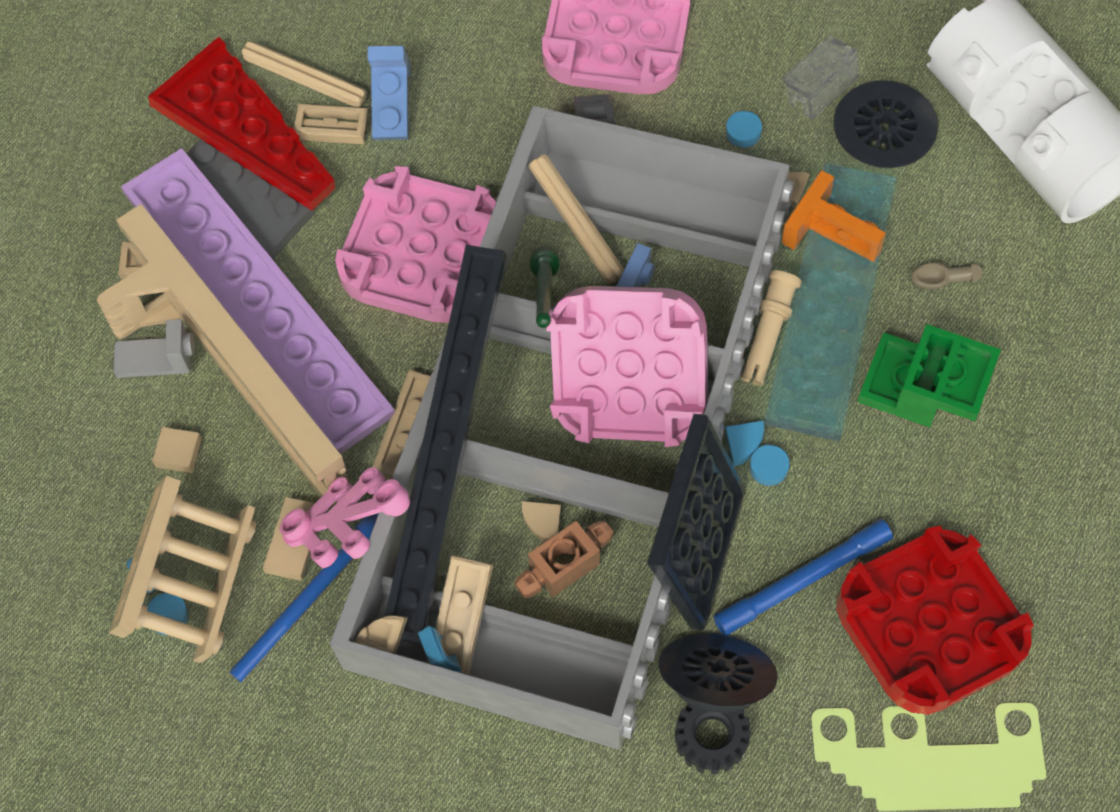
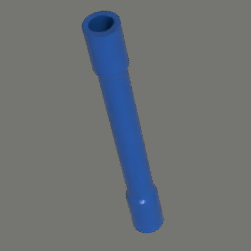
M883 519L875 521L823 555L754 595L743 598L713 615L717 628L726 637L755 620L759 614L855 558L865 556L893 539L891 529Z

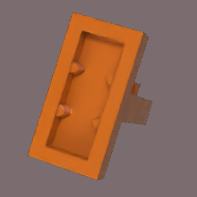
M821 170L785 223L782 244L795 250L808 229H811L874 262L882 250L886 232L880 230L877 225L870 221H863L847 213L843 207L828 203L827 201L832 192L834 176Z

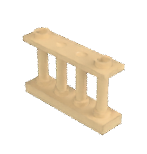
M166 475L155 487L109 634L125 638L135 629L139 630L142 626L197 644L193 661L201 663L210 658L212 654L216 655L221 647L224 632L219 631L244 545L251 541L255 532L256 522L252 521L255 507L247 505L236 514V518H232L182 500V495L177 494L181 481ZM179 515L230 533L225 554L172 537L171 532L166 530L169 518ZM166 551L220 570L214 591L160 574L159 569L154 567L158 553L163 554ZM154 588L209 607L203 628L191 626L147 611L148 607L142 605L146 591L151 592Z

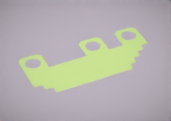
M1028 702L1002 703L996 707L995 717L999 744L928 746L925 715L911 713L899 706H891L885 708L882 712L885 747L857 748L855 720L852 711L847 708H822L815 710L812 714L815 760L817 762H829L833 774H845L847 785L860 786L864 798L876 799L878 811L1019 807L1021 805L1020 794L1031 793L1033 790L1032 781L1044 780L1047 777L1038 710L1033 704ZM1021 710L1029 716L1031 728L1027 734L1016 736L1006 729L1004 719L1010 711ZM906 713L914 717L918 729L912 738L901 739L892 732L891 721L896 715ZM831 715L842 718L847 725L845 737L839 741L826 739L820 729L824 718Z

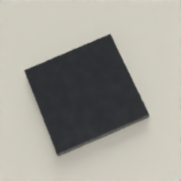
M694 413L647 564L690 629L704 631L746 489L708 416Z

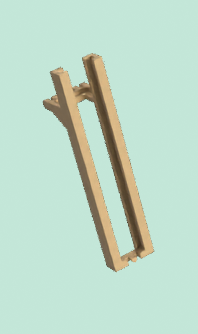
M140 204L116 219L120 230L131 242L128 248L141 268L97 297V302L115 337L124 339L141 327L166 324V320L182 319L321 497L337 478L345 477L349 481L348 475L345 473V464L341 454L144 206ZM162 293L144 306L139 298L140 295Z

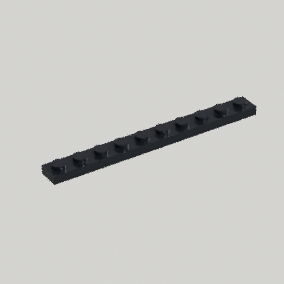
M472 245L465 246L411 493L410 505L407 511L385 617L402 616L407 618L401 640L422 644L418 633L427 628L507 256L503 250Z

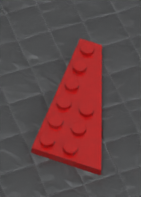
M220 36L148 96L150 107L309 210H314L335 190L334 178L313 152L308 151L299 140L297 132L293 127H288L282 119L281 112L256 81L248 77L242 69L240 61L236 56L232 57Z

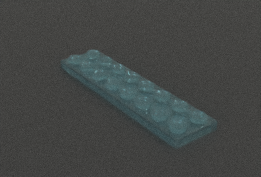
M825 163L823 171L834 176L831 196L827 202L843 207L847 213L863 221L867 220L874 223L880 230L885 232L896 177ZM809 229L798 276L802 280V284L794 293L791 306L792 315L788 319L764 425L840 441L880 254L872 262Z

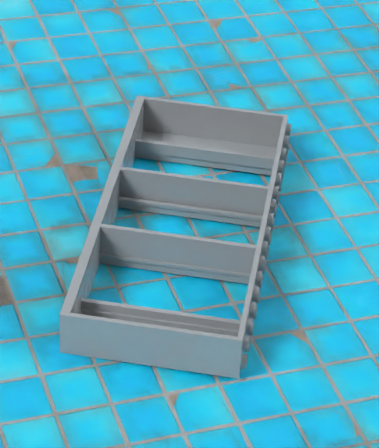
M532 106L480 247L505 251L507 256L501 279L502 284L527 214L566 223L529 169L530 162L545 154L598 231L749 267L725 348L707 345L708 394H710L704 415H707L721 441L724 432V425H722L725 413L729 414L735 393L732 391L734 382L740 379L744 365V358H742L744 349L750 346L754 332V326L752 325L754 316H759L761 300L764 298L762 293L764 283H769L768 276L773 269V262H771L773 253H778L783 231H781L782 224L787 222L792 205L790 198L794 181L788 180L789 165ZM498 293L489 339L552 354L551 331H546L547 327L541 328L536 324V302ZM444 342L392 478L397 480L408 491L409 499L411 498ZM470 440L466 442L460 475L654 527L659 526L669 494ZM408 509L397 517L385 515L383 512L379 513L369 539L370 547L362 557L330 642V646L344 670L621 750L624 738L631 739L637 721V715H635L637 704L635 700L642 701L646 693L649 677L646 676L648 670L647 661L654 663L660 644V639L658 638L660 626L658 624L666 625L671 608L670 597L656 576L653 579L633 646L484 605L470 674L466 675L428 664L429 660L423 645L420 643L400 640L397 652L393 654L354 642L362 629L373 621L385 617ZM434 592L427 627L431 626L436 629L443 597L442 592Z

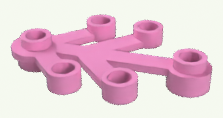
M371 467L362 473L359 481L354 486L345 477L337 478L329 486L328 491L308 511L295 509L289 512L280 524V533L283 535L284 542L290 547L305 545L311 552V559L322 568L332 565L338 557V549L328 540L321 541L316 535V532L324 529H329L342 542V549L352 558L357 559L368 551L370 541L360 531H353L346 523L380 512L394 517L400 516L410 505L409 493L397 480L390 479L386 481V477L377 468ZM366 492L373 495V499L357 503ZM336 501L337 504L329 512L325 513L329 509V507Z

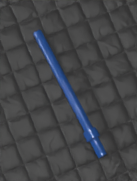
M379 513L370 517H364L355 526V529L370 539ZM341 548L338 551V557L335 562L329 567L323 568L229 673L241 683L353 558Z

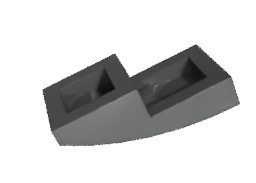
M608 94L573 97L575 116L615 125L612 103L609 100Z

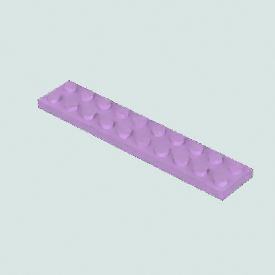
M182 148L121 186L124 195L134 207L140 204L144 206L340 454L391 419L395 409Z

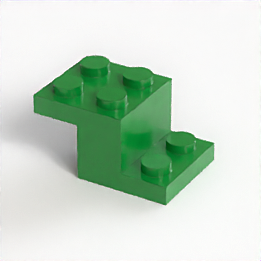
M926 324L919 344L883 332L857 402L929 428L937 409L975 422L1001 349Z

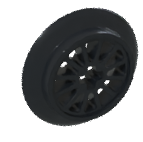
M873 81L855 87L838 103L833 119L836 137L845 151L858 161L879 168H898L918 161L931 149L938 132L937 117L929 101L915 89L892 81ZM883 106L890 107V109L885 110ZM894 109H898L900 111L898 113H893ZM881 123L888 124L889 131H883ZM876 141L875 147L869 146L870 143ZM885 144L886 150H880V145Z
M695 634L679 638L663 649L658 660V668L662 678L684 701L697 708L712 712H734L747 708L751 704L761 701L770 695L776 687L778 680L774 663L763 651L741 639L731 636L725 637L720 634Z

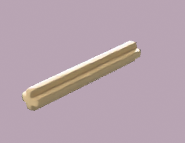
M248 41L242 49L244 60L348 105L361 108L367 99L364 88L254 41Z
M545 154L540 155L530 162L529 169L608 284L615 283L621 278L624 268L548 156Z

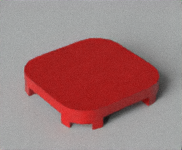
M941 525L927 528L922 536L864 565L861 562L848 572L836 596V611L841 624L885 693L897 706L911 713L926 715L942 711L1011 674L1029 655L1028 653L1032 645L1031 630L1034 627L1029 613L1027 612L1023 615L1019 613L977 552L982 545L975 537L970 534L967 538L955 531L942 530Z

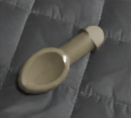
M926 263L917 267L911 274L910 279L913 284L922 289L937 290L950 282H977L982 279L983 269L978 264L947 268L939 263Z

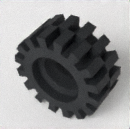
M687 703V707L681 709L678 721H676L675 743H677V751L680 757H685V763L689 767L692 764L695 765L698 772L704 773V770H711V775L718 774L719 770L722 769L727 772L732 769L735 763L738 765L747 751L751 731H749V718L744 717L745 710L712 712ZM715 719L726 726L729 737L723 746L708 748L699 742L696 730L703 721Z

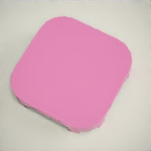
M552 0L545 35L542 36L543 65L550 76L558 82L571 86L633 94H654L665 90L675 81L680 70L689 18L690 0Z
M395 166V171L382 174L375 180L369 178L363 187L364 198L342 250L337 249L335 262L342 288L350 297L368 305L432 322L448 323L465 246L480 247L496 201L490 196L488 189L479 185L476 186L475 191L416 177L410 175L409 167Z
M611 286L576 288L559 301L552 312V322L546 330L551 331L554 401L550 404L553 419L557 418L566 430L576 436L575 440L590 443L592 438L660 441L665 442V447L680 445L686 439L693 413L704 415L708 403L707 325L704 312L697 302L684 292L669 288Z

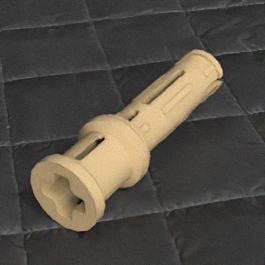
M772 270L768 276V279L771 281L766 298L761 300L759 308L762 316L743 373L740 376L741 380L749 383L754 369H756L752 385L764 386L765 376L782 323L791 317L792 309L790 305L794 292L802 284L800 278L787 272Z

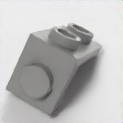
M182 319L166 320V338L118 341L115 343L114 374L117 378L190 373V356L195 353L194 336L192 333H187Z

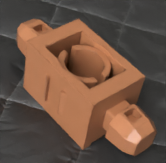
M577 521L573 522L528 553L531 571L526 569L517 577L514 582L515 588L523 598H530L541 592V587L544 586L553 598L600 565L599 549H602L611 542L614 536L613 530L606 521H597L587 527V532L583 530ZM560 554H569L571 556L575 554V559L567 565H561L557 562L553 564L554 559Z

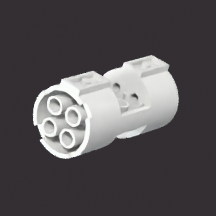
M982 0L984 3L969 12L963 8L941 29L928 50V54L932 58L931 62L926 64L928 69L971 118L977 121L1013 162L1021 175L1064 223L1080 221L1105 207L1120 195V111L1018 0Z

